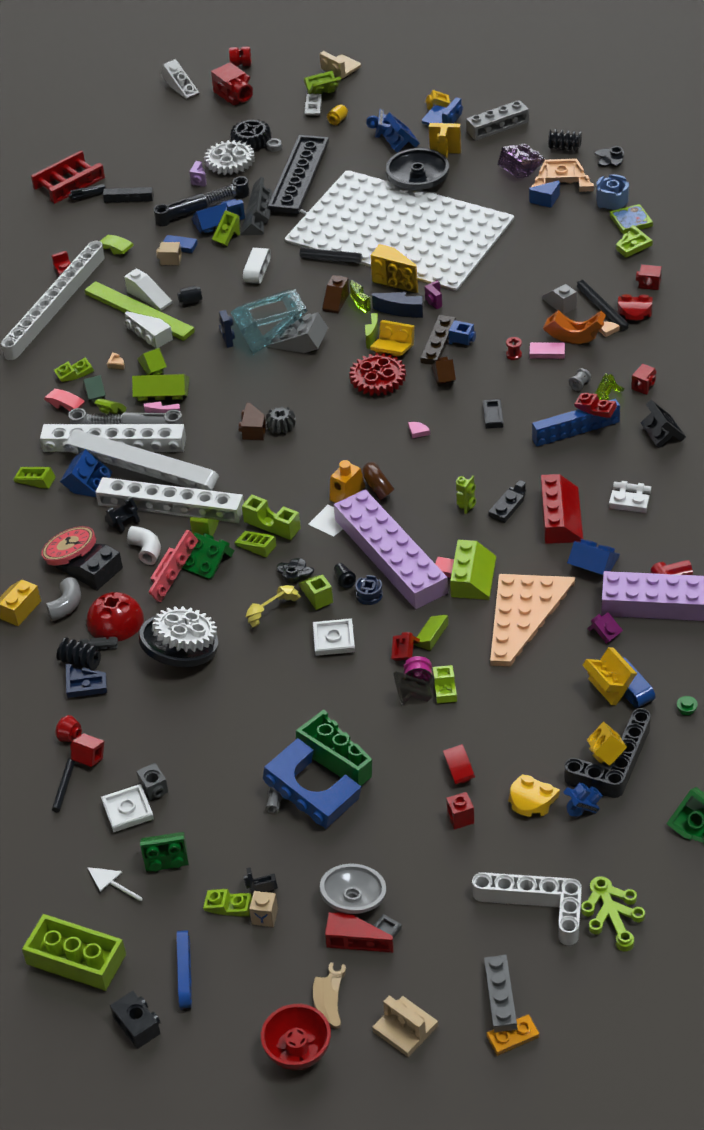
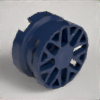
M366 575L365 578L360 577L356 581V598L361 604L373 605L381 601L383 591L380 579L378 580L373 575Z

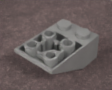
M318 312L307 314L300 318H293L287 322H280L275 326V330L266 346L268 348L300 353L317 350L327 332L328 326Z

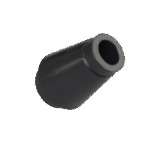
M343 563L336 564L334 571L339 586L343 588L354 586L356 575Z

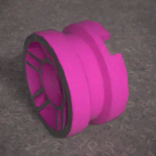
M414 656L406 660L404 665L405 682L414 687H422L429 684L432 680V664L430 660L421 656Z

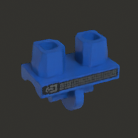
M379 109L378 117L369 116L366 120L369 128H376L375 137L380 138V134H383L390 126V122L382 109Z
M579 783L574 789L567 787L563 791L565 795L572 798L567 804L569 815L579 817L584 810L594 813L600 810L596 803L603 796L595 787L591 786L589 789L585 784Z

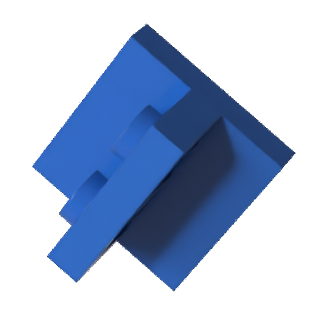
M390 112L386 115L391 125L383 133V136L397 153L408 142L414 147L420 144L404 123Z

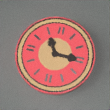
M85 526L65 530L45 544L42 549V557L49 565L59 566L70 563L69 560L79 555L83 557L93 548L96 543L95 533L91 528Z

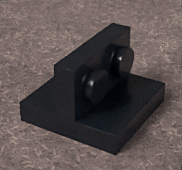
M653 400L646 403L651 413L640 423L656 446L660 448L672 436L679 441L686 438L671 414Z

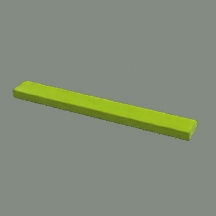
M96 281L85 289L86 295L124 313L132 312L163 320L171 326L172 336L183 341L195 332L194 327Z

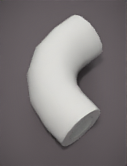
M131 526L127 536L128 544L142 547L139 559L144 564H155L161 550L158 537L148 529Z

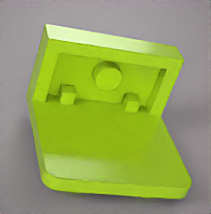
M333 71L305 77L304 82L308 94L322 95L324 92L332 93L336 91L341 82V77L335 78Z

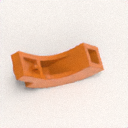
M557 310L547 318L543 329L549 335L562 342L573 344L587 343L596 338L598 330L604 325L603 321L606 314L600 311L587 321L577 322L567 318Z

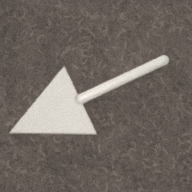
M87 867L100 892L111 884L138 901L143 900L139 895L114 882L122 874V871Z

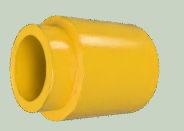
M337 105L327 114V119L332 125H338L347 117L348 110L344 105Z

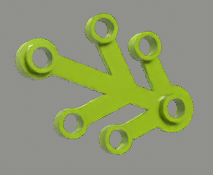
M596 877L590 883L591 896L588 901H584L581 904V913L584 916H592L598 900L601 898L603 901V906L598 915L589 922V931L592 934L601 933L603 924L609 915L617 933L616 947L620 951H630L634 947V936L629 931H626L618 913L630 917L634 922L639 923L645 919V910L641 907L632 909L613 901L611 896L624 900L628 905L635 904L637 893L634 890L628 889L623 891L613 887L608 878Z

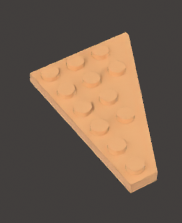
M499 574L490 666L511 667L515 662V658L522 653L523 647L533 639L538 629L545 624L546 618L556 610L560 601L567 596L568 590L575 585V577Z

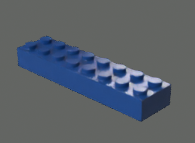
M616 398L608 400L616 401L617 405L610 418L592 415L578 409L533 422L532 440L536 446H541L619 423L620 404Z

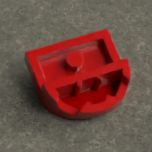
M629 294L618 296V313L621 316H625L628 320H643L644 316L651 317L652 297L648 295L632 297Z

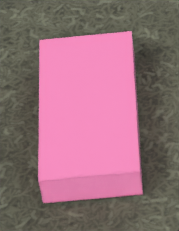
M530 343V358L565 359V343Z

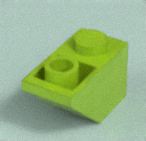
M323 574L298 583L316 610L333 603L332 586Z

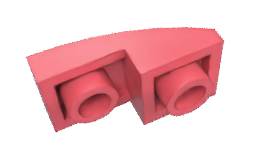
M60 389L52 390L44 398V400L57 409L63 406L68 411L81 408L85 403L80 397Z

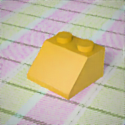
M20 580L11 585L0 597V619L19 626L41 602L38 586L25 580Z

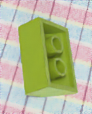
M185 374L132 376L133 397L138 398V401H148V398L155 397V400H165V397H172V400H183V396L188 395L189 376Z
M457 541L450 579L451 597L490 600L496 555L478 541Z

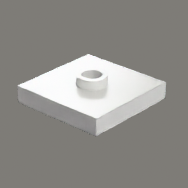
M352 618L313 622L316 656L355 652Z
M141 784L101 797L113 832L154 819Z

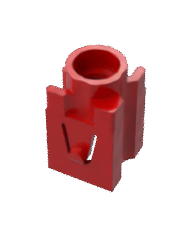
M231 62L211 71L213 92L227 102L236 105L239 102L248 101L252 97L253 88L248 84L250 76Z

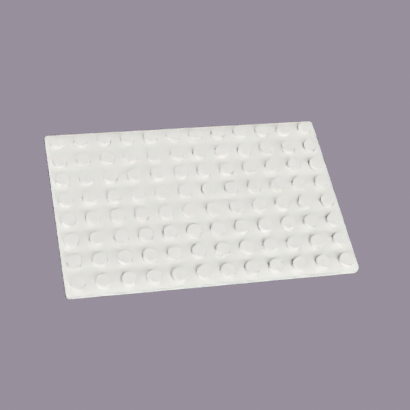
M347 170L285 237V242L304 248L361 253L362 261L359 264L370 267V255L378 244L394 247L417 265L418 281L430 284L438 280L440 287L457 291L512 223L514 216L435 193L400 188L389 181Z

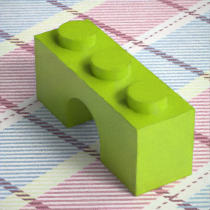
M252 494L242 505L245 523L289 540L301 529L299 512L283 506L275 514L268 507L267 500Z

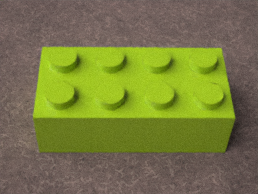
M46 914L42 915L22 948L27 965L105 991L126 956L123 939Z

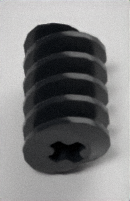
M550 129L548 146L550 149L555 146V149H559L561 146L562 150L566 146L567 150H571L573 147V150L577 151L581 146L582 132L580 131L576 135V132L573 131L572 135H570L569 130L564 134L563 129H561L558 134L557 129L554 130V133Z
M65 637L57 649L56 658L62 662L95 670L101 661V653L96 645L90 647L89 643L83 644L82 641L76 642L75 639L69 640L68 637Z

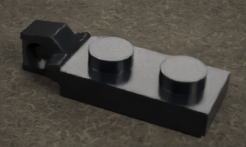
M519 480L514 488L510 487L488 511L489 516L505 523L523 503L526 482Z

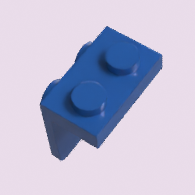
M456 97L447 108L438 105L433 106L423 117L422 123L428 126L429 123L454 124L462 115L463 106L461 98Z

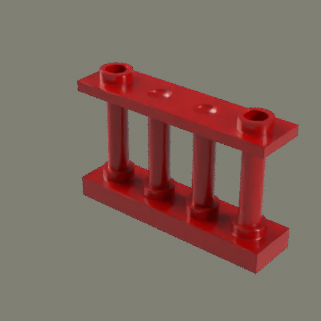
M82 150L31 175L33 188L36 190L44 186L48 189L51 202L54 204L69 197L68 194L71 193V190L87 188L105 178L103 165L97 163L91 167L85 162ZM79 167H82V168L85 169L84 171H82V172H80V173H78L77 171H75V169H77V168H79ZM67 173L72 175V177L68 179H65L62 176ZM54 180H57L58 182H60V183L56 184L55 186H53V185L50 184V182H52V181H54Z

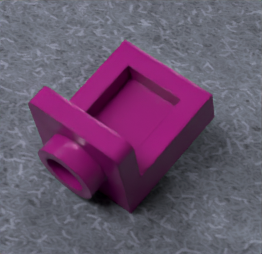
M436 280L424 286L425 300L436 309L442 307V293L440 292V282Z
M609 612L603 616L598 614L591 620L592 625L587 628L589 631L594 628L606 644L623 631Z

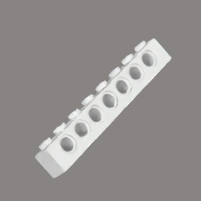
M43 424L40 436L43 452H70L65 448V443L74 429L151 452H184L186 441L184 424Z
M102 477L96 490L99 506L119 508L125 504V499L132 497L138 511L216 519L232 523H239L242 516V505L244 504L242 494Z

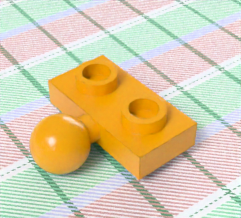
M529 1014L516 1019L518 1030L494 1033L493 1029L487 1032V1038L497 1056L539 1038V1032Z

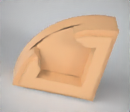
M604 322L603 327L598 331L607 337L620 331V326L613 322Z
M112 352L107 362V367L124 370V360L119 354Z

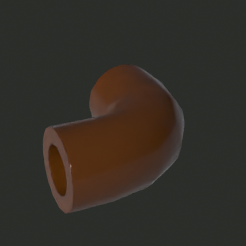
M368 462L363 466L362 475L379 500H382L395 490L380 470L378 464Z

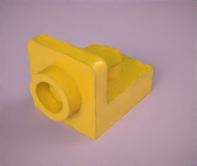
M432 90L431 94L426 97L425 103L428 110H431L433 104L447 108L450 104L449 95Z

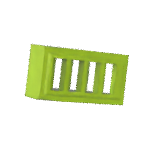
M20 467L13 480L16 483L49 489L55 480V474L51 467Z
M244 531L235 541V545L267 557L276 547V538L268 534Z

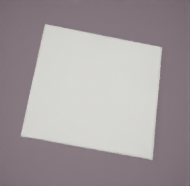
M327 505L308 524L331 536H335L343 530L335 521L334 507Z

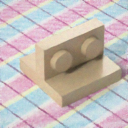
M389 995L383 1001L384 1015L372 1028L375 1034L409 1057L438 1027V1021L404 996L399 1000H395Z

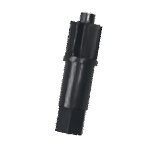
M104 184L75 189L71 190L68 196L72 200L84 199L85 197L103 194L106 187Z

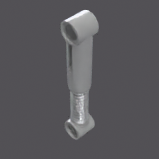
M75 408L68 414L70 424H183L182 413L179 410H169L166 413L123 412L121 416L116 414L115 416L113 414L112 416L110 414L109 416L107 414H100L99 416L98 414L96 416L93 414L92 416V414L86 413L82 408Z

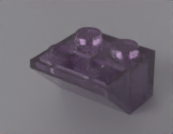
M527 144L509 145L502 147L498 165L516 178L529 177L545 161V158L539 152L532 150Z

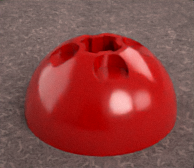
M110 592L97 598L90 606L86 620L87 628L95 638L106 637L109 639V637H117L118 641H123L132 637L140 630L144 622V614L139 603L131 596L120 592Z
M291 1004L277 1009L266 1019L261 1030V1042L267 1056L278 1066L289 1070H302L316 1064L325 1055L331 1038L330 1025L324 1014L318 1009L305 1004Z

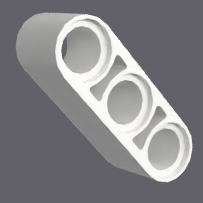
M252 249L243 271L244 282L261 284L270 262V249Z

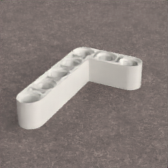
M478 873L473 877V897L477 901L560 907L558 928L560 942L569 946L578 941L582 887L576 879L498 873Z

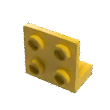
M386 320L380 321L379 339L370 346V350H374L379 354L390 353L396 357L403 355L414 344L415 325Z

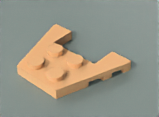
M577 159L545 160L538 177L535 178L534 185L531 186L535 187L559 180L566 183L579 182V192L594 191V184L590 182L588 175H585L584 169Z

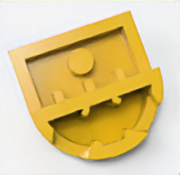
M522 774L512 783L508 802H511L512 810L521 815L531 817L532 813H540L541 816L548 814L550 805L559 797L560 789L553 787L551 784L540 782L532 776Z

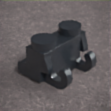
M132 497L125 499V504L115 510L111 507L106 510L105 521L111 527H115L117 524L119 532L125 530L122 522L132 516L134 517L133 522L135 524L140 522L136 511L138 508Z

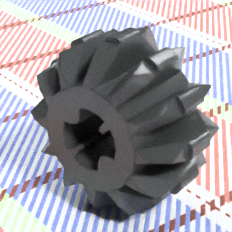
M275 407L274 410H269V413L266 414V426L268 430L272 431V434L278 433L280 435L281 433L287 434V431H293L296 418L294 412L289 407Z

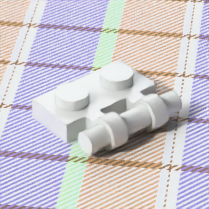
M628 481L614 482L613 489L620 491L612 490L609 508L646 513L649 495L643 493L651 494L652 487L645 486L644 483H638L637 485L629 484Z

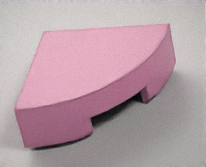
M408 422L412 438L430 435V430L426 425L419 422Z

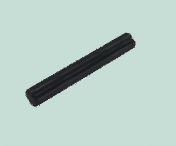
M300 248L299 252L300 257L358 263L362 261V254L356 252Z

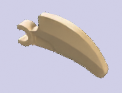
M330 963L328 967L329 975L327 977H315L313 1002L315 1008L327 1018L330 1027L338 1029L341 1025L338 1014V993L341 979L345 976L346 967L342 964L340 971H334L333 963Z

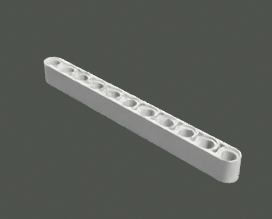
M92 241L83 249L2 340L1 345L5 359L14 360L18 358L104 260L103 246L100 241Z

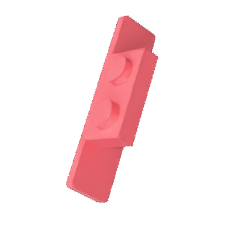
M189 530L185 531L175 549L169 547L150 578L154 583L149 593L158 602H162L198 543V539Z

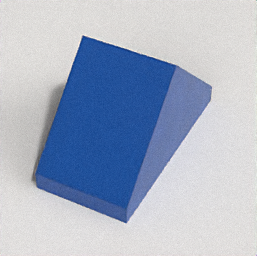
M559 180L529 188V202L551 208L560 196Z

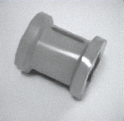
M580 368L577 374L569 379L570 387L575 391H580L584 384L591 380V374L588 370Z

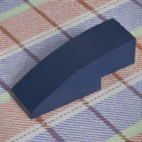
M406 292L372 293V305L375 310L401 317L423 318L422 296H406Z

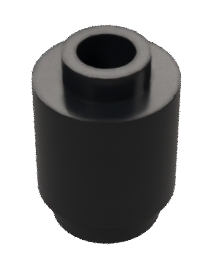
M200 287L182 288L177 293L179 303L182 302L183 305L203 300Z

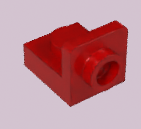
M63 251L51 256L54 269L58 276H60L71 264L68 253Z
M402 632L401 635L393 636L391 659L400 661L411 658L413 644L420 643V639L413 636V633Z

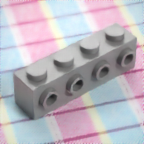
M519 100L478 115H473L466 118V132L476 141L529 122V109Z

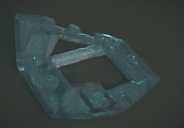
M286 290L245 303L231 311V314L254 354L273 342L272 338L276 334H282L284 327L290 322L293 324L308 310L296 290ZM281 300L288 310L258 320H254L249 311L256 307ZM283 320L265 335H262L258 328L261 325Z

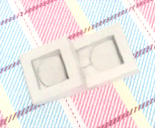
M306 94L305 116L320 115L321 94Z

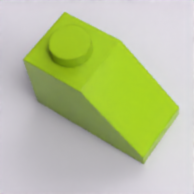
M160 348L143 353L137 358L147 375L162 374L163 370L167 367Z

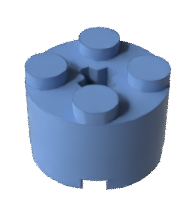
M611 174L607 178H604V176L599 178L596 188L597 206L612 209L613 211L622 209L629 200V182L626 181L625 177L617 174Z

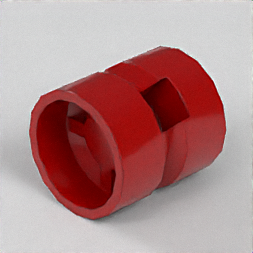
M250 46L241 47V49L230 47V62L236 67L240 64L251 66Z

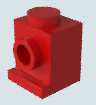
M642 364L632 375L631 389L647 395L649 387L653 386L656 381L655 368Z

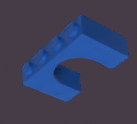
M297 738L264 767L263 780L268 786L276 789L283 798L295 804L300 811L308 814L315 823L322 825L326 829L359 799L361 786L345 774L325 791L314 792L301 787L295 777L312 762L313 749Z

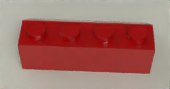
M560 474L541 475L545 544L580 542L583 539L578 486Z

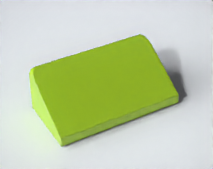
M448 615L431 616L417 636L420 639V643L413 645L431 651L449 625Z

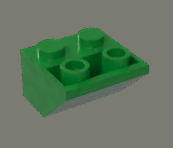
M184 832L141 838L140 847L146 872L189 865Z

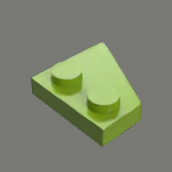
M632 225L630 231L625 233L616 244V250L623 256L629 257L652 246L653 240Z

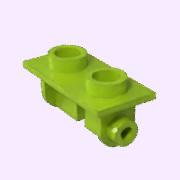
M473 475L469 480L463 476H459L456 480V491H458L456 493L457 505L459 508H464V514H467L476 504V485L474 484Z

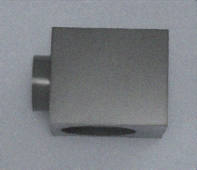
M156 763L136 771L139 784L142 785L149 801L168 793L166 778Z

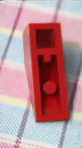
M329 912L325 932L327 948L394 952L392 935L352 914Z

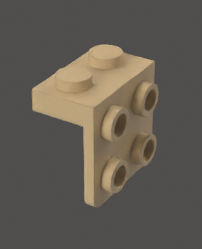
M325 51L320 53L321 69L326 72L333 71L334 76L341 77V79L361 67V63L341 54L335 57Z

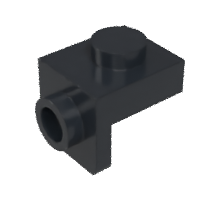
M251 867L246 868L247 875L243 877L246 889L251 888L252 895L254 891L272 893L274 889L278 888L275 873L253 879Z

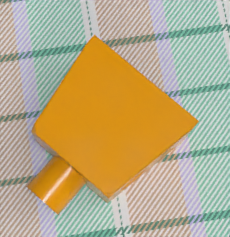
M348 460L341 461L339 468L330 477V501L334 503L360 492L365 487L361 469L351 464Z

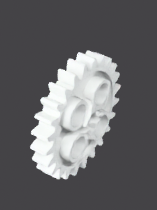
M227 140V143L221 141V144L215 143L216 146H211V149H207L204 156L206 167L209 170H212L213 173L218 171V174L224 172V175L227 173L232 175L233 172L238 174L239 170L244 172V168L249 169V166H252L255 158L253 148L250 145L246 146V142L241 144V141L236 143L235 140L232 142Z
M174 606V610L167 608L166 611L161 610L160 614H156V618L153 619L152 631H154L153 636H157V641L163 640L162 645L170 644L169 648L175 646L177 651L184 648L185 652L188 649L195 652L196 648L203 650V646L208 648L209 644H213L216 638L217 627L215 622L211 621V617H206V613L199 614L200 610L194 612L191 607L185 610L184 606L181 609Z

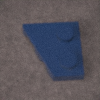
M226 310L219 311V323H221L219 330L226 347H233L235 334L233 329H231V326H233L232 317L228 316Z
M66 664L67 698L108 693L105 672L92 671L84 667L82 670L73 668L71 664Z

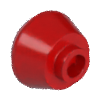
M71 715L61 718L55 730L57 739L61 742H72L82 734L80 723Z

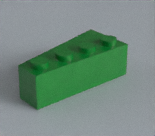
M324 709L296 730V739L299 738L313 749L312 759L342 778L346 774L360 786L372 778V759L357 743L354 744L346 732L343 733L340 730L338 723L334 719L331 720Z

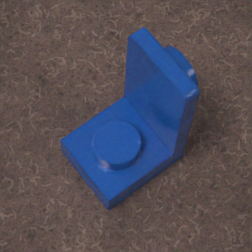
M236 199L221 202V204L227 203L226 211L239 215L240 220L245 219L242 200L236 201Z

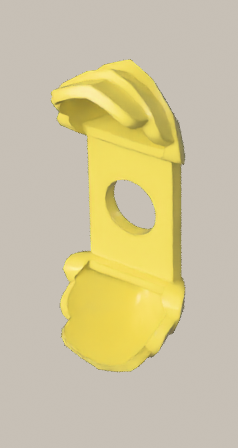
M280 586L277 589V595L261 605L252 603L246 613V618H248V623H250L251 627L254 628L259 625V619L264 611V606L276 598L278 600L291 599L292 601H297L301 598L298 591L294 589V586Z

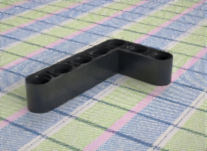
M642 708L633 711L621 738L627 748L609 767L577 758L568 759L564 766L565 782L573 787H576L579 783L585 784L589 789L591 786L595 787L602 795L611 798L622 796L649 734L650 712Z

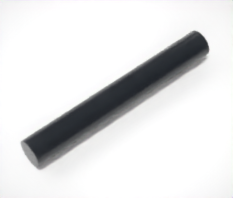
M71 758L67 759L53 803L52 811L56 813L60 812L75 765V761Z

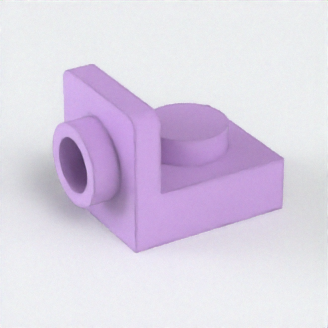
M196 161L190 170L191 185L206 186L207 184L206 174L200 161Z

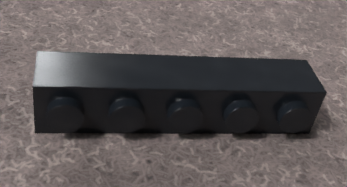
M153 187L104 189L103 197L104 203L153 201L154 193Z

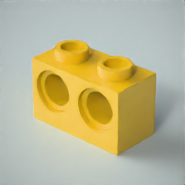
M604 721L587 739L590 745L589 750L593 753V757L601 764L605 762L609 766L627 748L620 735Z

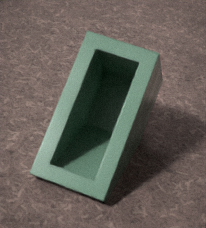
M101 375L83 379V386L88 401L92 400L95 403V400L106 396Z

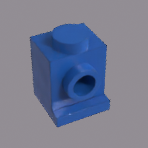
M454 320L449 329V344L455 342L469 345L470 341L474 342L476 338L474 324Z

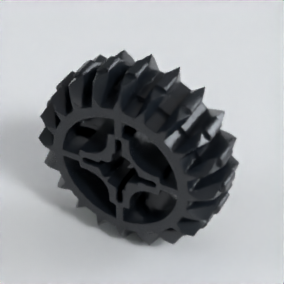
M259 119L242 120L241 123H236L230 133L231 141L235 140L236 143L241 141V144L246 142V146L250 145L253 151L256 149L260 150L261 147L265 148L267 141L271 139L270 127Z

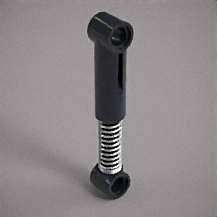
M243 176L233 179V183L230 186H225L224 189L220 188L207 194L200 193L169 205L159 204L153 209L156 225L167 226L174 219L203 210L209 204L211 205V203L214 204L216 201L229 199L232 196L239 199L246 198L250 194L248 179Z

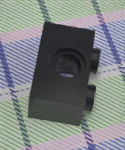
M131 991L110 1005L113 1019L137 1049L161 1034L159 1017L154 1011L151 1013L147 1009L148 1005L142 996L138 997L134 991Z

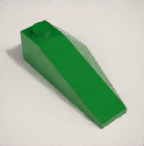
M695 787L688 792L666 824L681 836L703 844L704 792Z

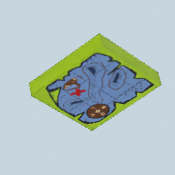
M640 204L610 211L611 219L622 234L628 233L632 225L639 230L653 227V221Z

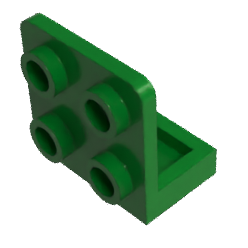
M194 532L198 543L182 568L212 579L223 555L232 557L235 550L230 548V543L220 539L218 542L211 535L206 533L200 535Z

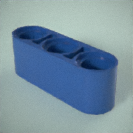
M623 657L637 673L624 693L626 699L635 708L655 700V692L651 685Z

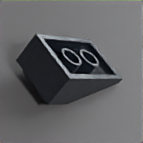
M95 544L83 557L79 555L69 560L70 563L56 566V568L97 591L123 569L120 552L105 544Z

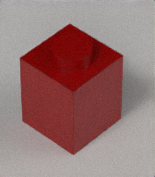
M83 733L71 743V759L90 767L94 766L103 759L104 741Z

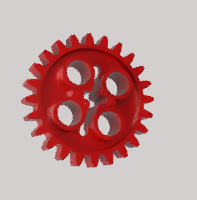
M378 353L375 356L369 354L368 358L362 356L363 360L357 359V363H353V367H350L349 377L353 388H357L358 392L363 390L364 394L370 392V396L374 393H377V396H379L382 392L384 395H387V391L393 393V388L398 390L399 385L403 386V381L406 380L405 364H402V360L398 361V357L392 358L391 354L387 357L385 353L381 356Z

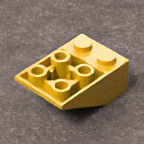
M378 244L370 255L372 282L418 293L417 265L394 247Z

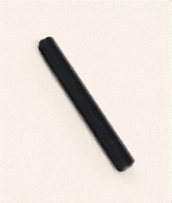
M584 280L577 282V288L606 314L613 323L618 324L621 331L629 328V323Z

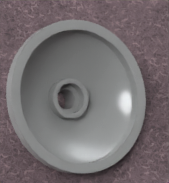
M343 864L333 867L323 875L320 881V894L330 907L343 913L360 914L375 909L383 902L386 895V883L383 877L370 867L360 864Z

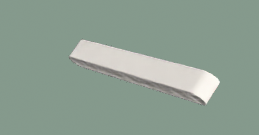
M76 429L72 430L65 443V448L72 453L79 454L86 449L101 462L188 488L212 491L219 478V475L211 469Z

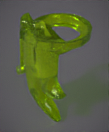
M605 373L594 394H598L599 400H609V394L612 389L623 392L624 388L616 384L612 374Z

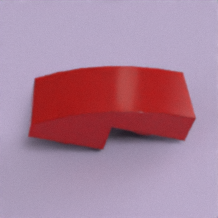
M581 393L574 403L576 408L584 412L610 418L617 408L616 401L599 400L598 394Z
M463 744L443 751L455 784L466 783L470 779L475 778Z

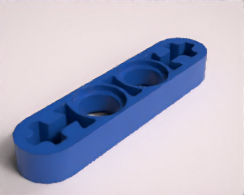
M188 930L177 931L180 1009L192 1008L190 936Z

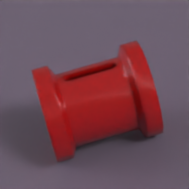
M510 337L506 340V346L508 347L506 357L508 359L518 360L522 357V352L520 351L522 341L520 338Z

